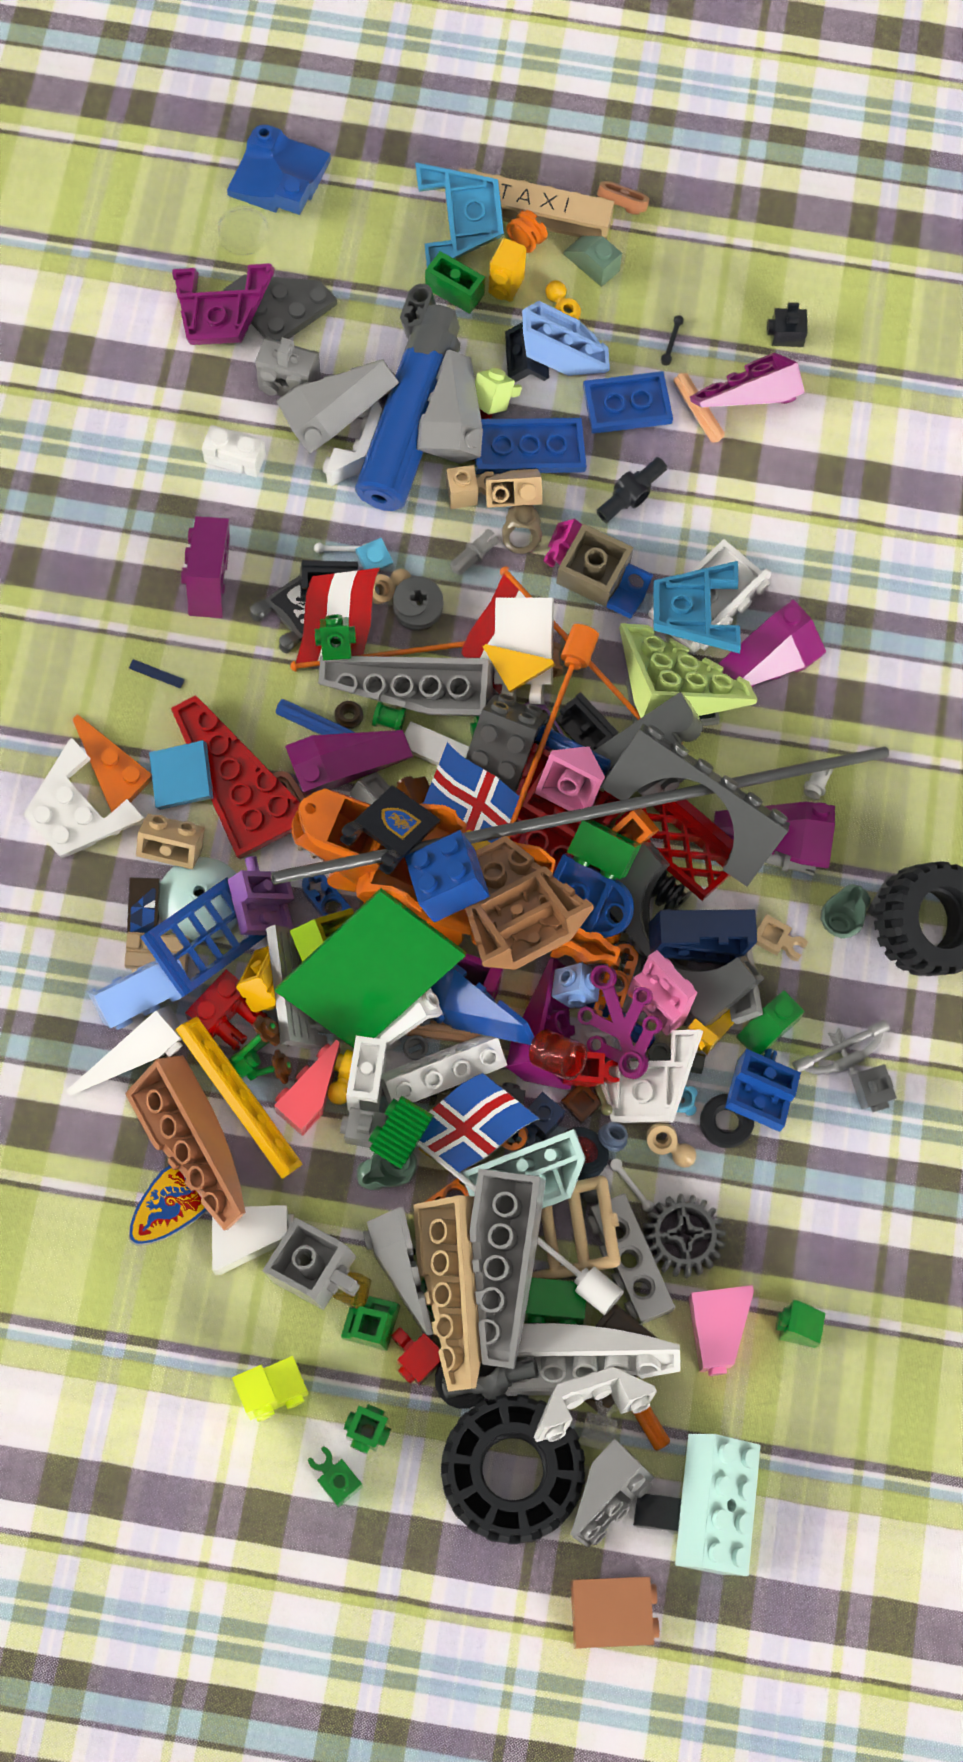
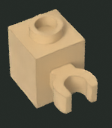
M474 465L446 469V487L450 509L477 506L478 493L486 495L485 479L493 477L494 472H484L480 477H476Z

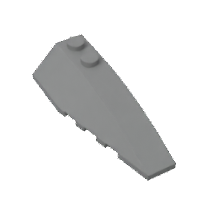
M320 655L318 683L326 687L427 715L480 716L482 709L493 696L494 666L489 659L351 656V659L323 661Z

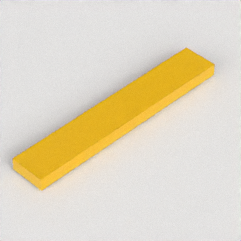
M196 1016L175 1029L280 1177L283 1179L302 1166L301 1160L199 1018Z

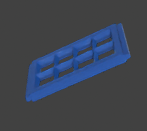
M226 877L140 938L183 998L267 935H248L240 943L237 941L227 926L228 923L237 917L228 884V877ZM219 895H221L232 911V914L225 919L221 918L210 902ZM203 906L216 923L208 931L205 930L194 914ZM187 917L200 935L191 943L177 925ZM170 929L183 946V949L174 955L160 937ZM218 930L222 931L233 947L224 955L210 937ZM203 941L217 959L207 967L194 950ZM186 953H188L200 971L191 979H189L177 962Z

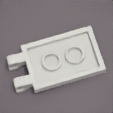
M496 598L495 646L553 660L554 598ZM553 667L526 683L531 684L530 704L544 705V685H553ZM495 668L494 684H503L501 694H507L516 699V690L511 693L509 692Z

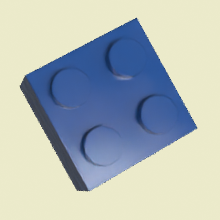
M461 830L405 856L418 904L433 922H437L490 897L476 851Z

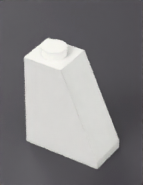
M287 1205L245 1207L246 1213L229 1230H223L212 1217V1270L214 1274L222 1275L277 1248L294 1221V1214H288Z

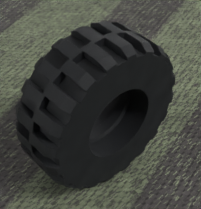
M505 1394L496 1396V1399L484 1400L461 1416L446 1440L441 1463V1478L445 1497L456 1517L470 1531L485 1537L486 1540L515 1545L541 1539L556 1530L569 1517L580 1499L586 1472H584L585 1455L584 1450L581 1449L578 1441L579 1436L575 1429H572L569 1425L566 1434L553 1442H549L548 1439L536 1442L534 1439L535 1432L547 1405V1402L539 1399L537 1401L529 1398L528 1395L521 1394L517 1396H507ZM505 1439H520L529 1443L536 1449L542 1460L543 1475L541 1482L531 1495L523 1499L507 1500L497 1496L487 1486L483 1476V1461L487 1452L493 1445Z

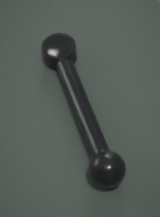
M677 315L673 319L675 325L666 353L661 356V363L665 366L669 365L672 361L671 352L679 327L684 322V318L681 315Z

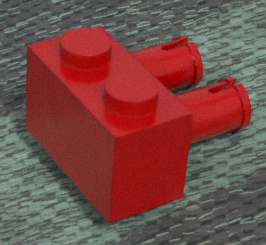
M225 969L188 1008L185 1014L187 1020L197 1016L212 1038L216 1035L219 1036L232 1050L237 1051L241 1048L239 1042L243 1045L247 1040V1036L229 1022L232 1017L238 1013L252 1025L258 1015L266 1018L268 1014L263 1011H251L245 1002L246 998H243L236 988L239 979Z

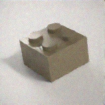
M583 524L558 568L556 584L606 607L623 577L628 563H631L634 547Z

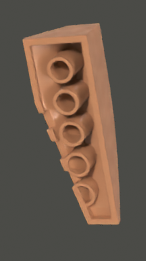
M184 1055L156 1059L128 1089L125 1095L152 1145L157 1150H163L169 1158L167 1163L173 1170L178 1169L186 1178L184 1183L191 1191L196 1190L202 1197V1205L221 1228L229 1230L246 1212L233 1157L223 1130Z

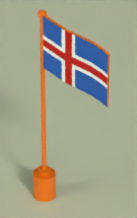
M572 625L561 654V659L564 661V665L568 667L520 796L496 776L465 759L447 742L423 804L445 805L454 809L458 817L467 823L465 832L467 830L475 831L516 822L573 671L588 667L599 638V633L587 625ZM500 838L492 839V840H487V841H489L490 843H492V842H494V841H496V840H498V839H500Z

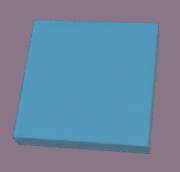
M202 740L149 752L155 807L161 810L213 798L208 750L205 741Z

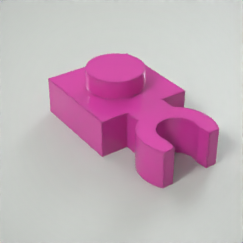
M575 518L560 522L555 528L548 545L551 549L544 558V562L551 568L555 566L556 562L559 565L562 563L567 550L572 545L582 526Z

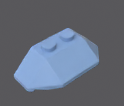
M537 301L522 310L523 336L527 357L567 376L606 373L610 370L609 348L603 342L600 344L594 333L581 321L541 301Z

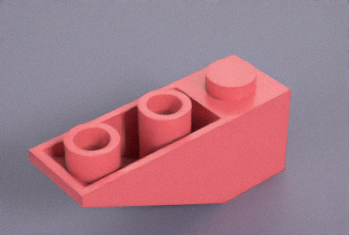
M337 1039L332 1045L328 1043L324 1045L316 1055L317 1061L311 1067L306 1065L297 1074V1082L290 1089L284 1088L275 1098L277 1102L274 1105L276 1113L302 1136L324 1113L328 1098V1088L332 1083L335 1063L341 1051L340 1042Z

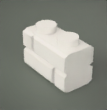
M215 425L210 426L202 446L205 463L239 473L245 472L246 475L256 478L266 455L263 439Z

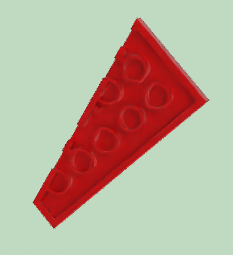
M195 695L171 708L186 744L202 740L207 743L213 790L211 801L236 857L242 859L291 834L292 820L298 810L300 801L199 697Z

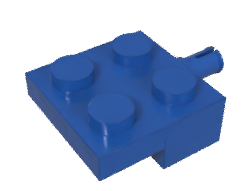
M746 1049L737 1060L725 1108L780 1132L785 1127L790 1102L796 1096L801 1072L776 1062V1050L772 1052L773 1049H766L764 1056Z

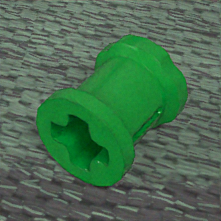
M378 701L373 715L372 726L377 727L381 725L395 730H402L406 708L398 710L384 706L383 702Z

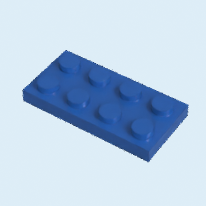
M582 418L481 419L483 429L481 457L475 459L476 474H483L489 471L494 472V474H502L510 470L538 469L540 473H576L586 471Z

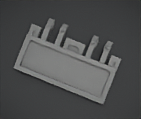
M279 925L266 928L274 991L302 963L290 933L292 929ZM275 992L281 1044L310 1050L313 1048L321 1049L328 1043L327 1036L320 1035L318 1032L332 1034V1032Z

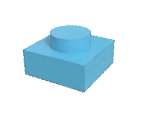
M378 538L355 550L364 570L380 568L382 570L393 564V560L382 538Z

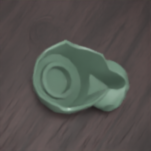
M851 884L832 896L821 910L820 920L824 929L839 938H849L859 933L864 925L866 909L871 900L867 891L860 885Z
M412 1152L405 1166L401 1169L374 1153L371 1159L359 1164L357 1168L358 1184L369 1190H379L383 1187H397L412 1180L417 1170L418 1161L415 1154Z

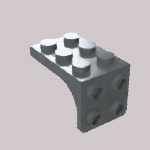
M499 694L494 695L482 709L465 759L493 774L516 793L533 744L548 715L542 712V709L536 705H523L515 702L516 699L510 695Z

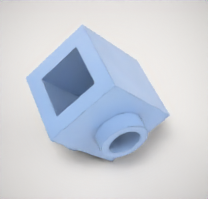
M583 962L556 969L551 996L569 1008H581L586 1004L597 1002L599 988H596L591 982V972L593 969Z

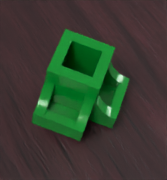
M369 1296L364 1307L359 1306L358 1309L349 1308L341 1338L387 1351L400 1305Z

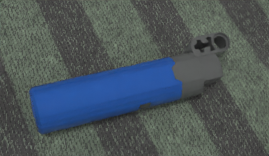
M427 284L414 285L410 289L403 306L400 319L408 342L395 375L399 383L390 390L355 485V492L362 501L384 511L402 509L406 504L424 453L417 450L420 418L422 414L426 413L429 402L427 400L430 393L434 392L436 387V376L446 351L453 350L458 353L460 351V342L457 339L460 326L456 312L447 306L436 305L432 289Z

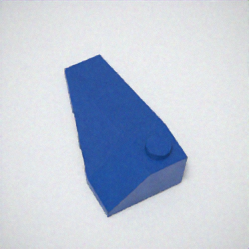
M456 964L431 987L432 992L439 1000V1006L443 1012L439 1017L433 1018L437 1023L441 1024L443 1022L453 1029L532 1046L537 1042L528 1022L502 1000L496 1003L494 998L487 992V988L480 982L474 986L465 978L467 972Z

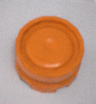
M522 210L516 216V219H512L506 225V230L511 241L524 245L526 253H531L536 249V244H541L547 238L548 233L544 223L541 222L539 224L536 218L538 216L529 210Z

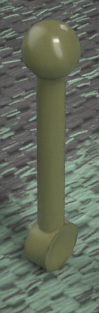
M597 1085L595 1089L602 1104L601 1112L603 1115L608 1116L612 1113L613 1108L607 1103L601 1085Z

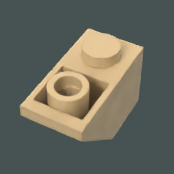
M538 469L510 470L485 479L487 508L542 504V477Z

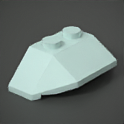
M573 1129L463 1171L461 1174L475 1185L477 1183L478 1169L541 1177L546 1180L543 1209L571 1198L586 1158L576 1131ZM466 1186L469 1196L475 1197V1192Z

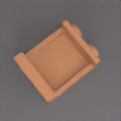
M650 1577L570 1581L574 1649L654 1645V1638H659L658 1618H653L652 1604H657L656 1584H651Z

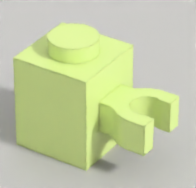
M490 368V370L477 372L475 380L479 409L489 415L506 411L510 397L520 396L522 389L521 385H514L515 380L505 375L506 373L499 368Z

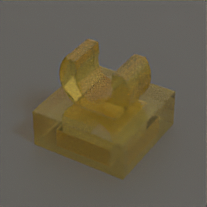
M349 1272L348 1276L355 1279L360 1285L355 1296L353 1297L344 1292L342 1294H333V1297L349 1307L358 1309L359 1306L364 1307L368 1300L372 1280L361 1273Z

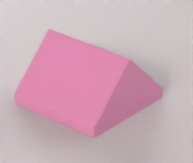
M590 747L552 750L535 794L568 811L592 807L605 776Z

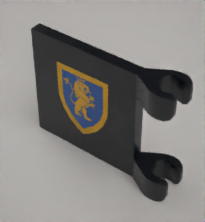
M392 785L354 821L347 823L342 828L344 835L341 836L340 841L347 846H351L362 832L366 833L389 850L382 856V864L379 867L381 871L389 875L398 866L400 861L440 824L441 819Z

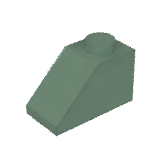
M582 235L564 250L563 254L600 287L620 271L622 252L603 236Z

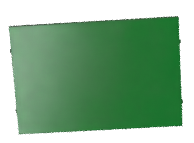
M380 888L275 988V992L354 1048L356 1036L377 1037L466 956V952Z

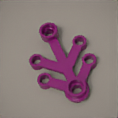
M599 965L591 972V982L596 988L602 989L613 1022L597 1015L596 1010L592 1007L581 1008L578 1011L577 1018L581 1024L592 1025L617 1038L622 1051L608 1045L604 1037L596 1035L588 1039L587 1048L590 1052L605 1053L607 1058L617 1062L619 1071L626 1078H640L648 1069V1058L645 1055L654 1034L659 1033L662 1029L660 1018L656 1016L646 1017L642 1022L643 1031L634 1046L631 1033L644 1006L651 1003L653 999L652 991L646 987L635 989L633 1001L624 1017L614 986L617 981L616 971L610 966ZM604 972H608L610 975V980L607 983H603L601 979ZM641 991L647 993V999L644 1002H641L638 998ZM587 1010L592 1014V1018L588 1022L583 1018V1014ZM651 1019H654L657 1023V1027L653 1031L648 1028V1022ZM595 1039L601 1042L599 1050L593 1048L592 1044ZM632 1058L638 1060V1067L636 1069L630 1067L629 1063Z

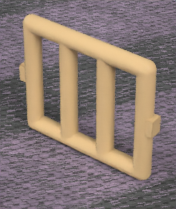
M605 1176L579 1180L576 1183L571 1198L568 1199L578 1262L572 1265L581 1272L584 1268L590 1271L593 1267H596L600 1271L618 1267L621 1260L615 1227L619 1226L617 1214L612 1211L608 1180ZM597 1190L607 1256L590 1260L580 1193ZM551 1205L543 1208L541 1213L545 1243L559 1253ZM548 1252L549 1269L535 1271L532 1274L533 1278L554 1280L576 1276L565 1266H561V1263Z

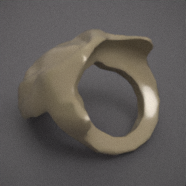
M533 505L512 506L509 508L505 517L506 522L502 527L503 543L507 549L517 554L531 552L542 539L539 512ZM515 527L529 529L532 534L530 544L524 547H517L511 543L509 536Z

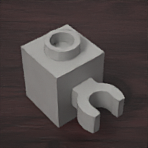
M350 1107L349 1116L343 1115L340 1133L345 1134L346 1144L370 1148L373 1143L368 1141L369 1137L377 1125L383 1127L387 1117L384 1113Z

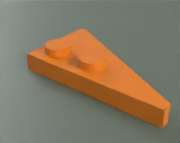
M77 714L73 718V722L85 751L91 758L90 763L112 813L126 799L131 803L152 781V774Z

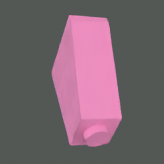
M753 1285L693 1292L688 1297L700 1372L708 1371L709 1376L727 1374V1369L735 1364L754 1293Z

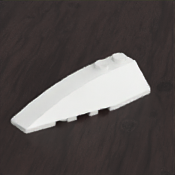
M556 1323L523 1324L516 1362L534 1357L538 1366V1377L512 1383V1386L508 1387L505 1394L507 1396H517L518 1394L551 1395L558 1384L611 1367H615L632 1376L637 1375L641 1379L680 1372V1345L646 1335L603 1327Z

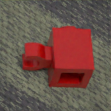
M576 1050L564 1054L563 1084L594 1087L604 1084V1082L607 1084L619 1082L620 1078L612 1077L609 1074V1068L618 1067V1063L613 1060L605 1062V1053Z
M399 1327L391 1335L392 1340L405 1351L397 1359V1363L401 1366L397 1371L409 1384L415 1381L420 1386L441 1363L438 1353L440 1348L425 1333L414 1342Z

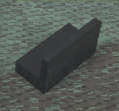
M523 322L505 331L507 376L515 380V382L530 374L543 381L548 380L549 367L526 356Z

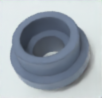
M610 1122L600 1128L598 1138L605 1148L618 1152L626 1146L628 1133L621 1124Z

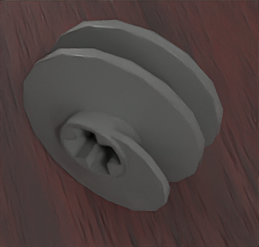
M422 576L410 577L403 580L396 587L393 595V607L395 617L400 625L410 630L419 631L430 628L441 617L444 605L443 594L439 586L432 580Z

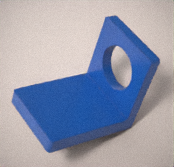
M628 563L620 585L608 601L606 608L631 619L645 599L653 574ZM632 574L639 575L643 579V586H633L629 581V576Z

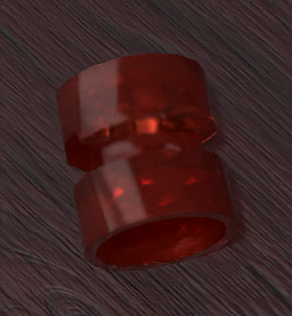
M545 1029L540 1031L532 1040L529 1048V1059L535 1067L551 1072L565 1080H573L581 1074L585 1067L587 1049L581 1042Z

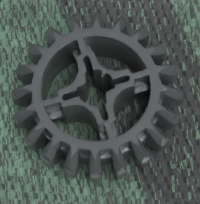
M679 1194L677 1204L669 1196L665 1200L667 1208L658 1202L655 1208L659 1214L650 1211L647 1217L653 1223L648 1222L643 1225L644 1230L651 1232V1234L644 1235L647 1243H653L648 1247L651 1253L656 1252L657 1254L654 1256L655 1263L657 1264L660 1260L664 1262L661 1271L664 1273L668 1270L669 1266L673 1267V1277H677L680 1269H683L685 1278H690L691 1268L694 1269L698 1276L702 1275V1265L710 1270L714 1266L711 1259L718 1261L721 1257V1254L716 1249H724L725 1243L717 1238L724 1237L726 1231L716 1229V1227L723 1223V1219L717 1218L713 1220L712 1216H714L717 1210L714 1207L708 1212L704 1210L707 1205L706 1200H702L699 1206L696 1205L695 1195H691L688 1203H685L683 1194ZM677 1213L676 1228L660 1233L661 1223L670 1215ZM687 1214L698 1218L704 1224L706 1230L703 1227L693 1226ZM682 1226L685 1234L691 1235L687 1245H685L683 1237H677L682 1230ZM708 1239L706 1251L699 1257L691 1259L692 1244ZM662 1242L674 1245L682 1259L671 1255L664 1248Z

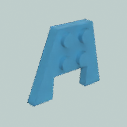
M415 162L419 192L445 189L451 240L424 244L427 267L439 251L457 259L504 236L498 179Z
M738 561L654 580L653 631L740 654V625H711L710 589H738Z

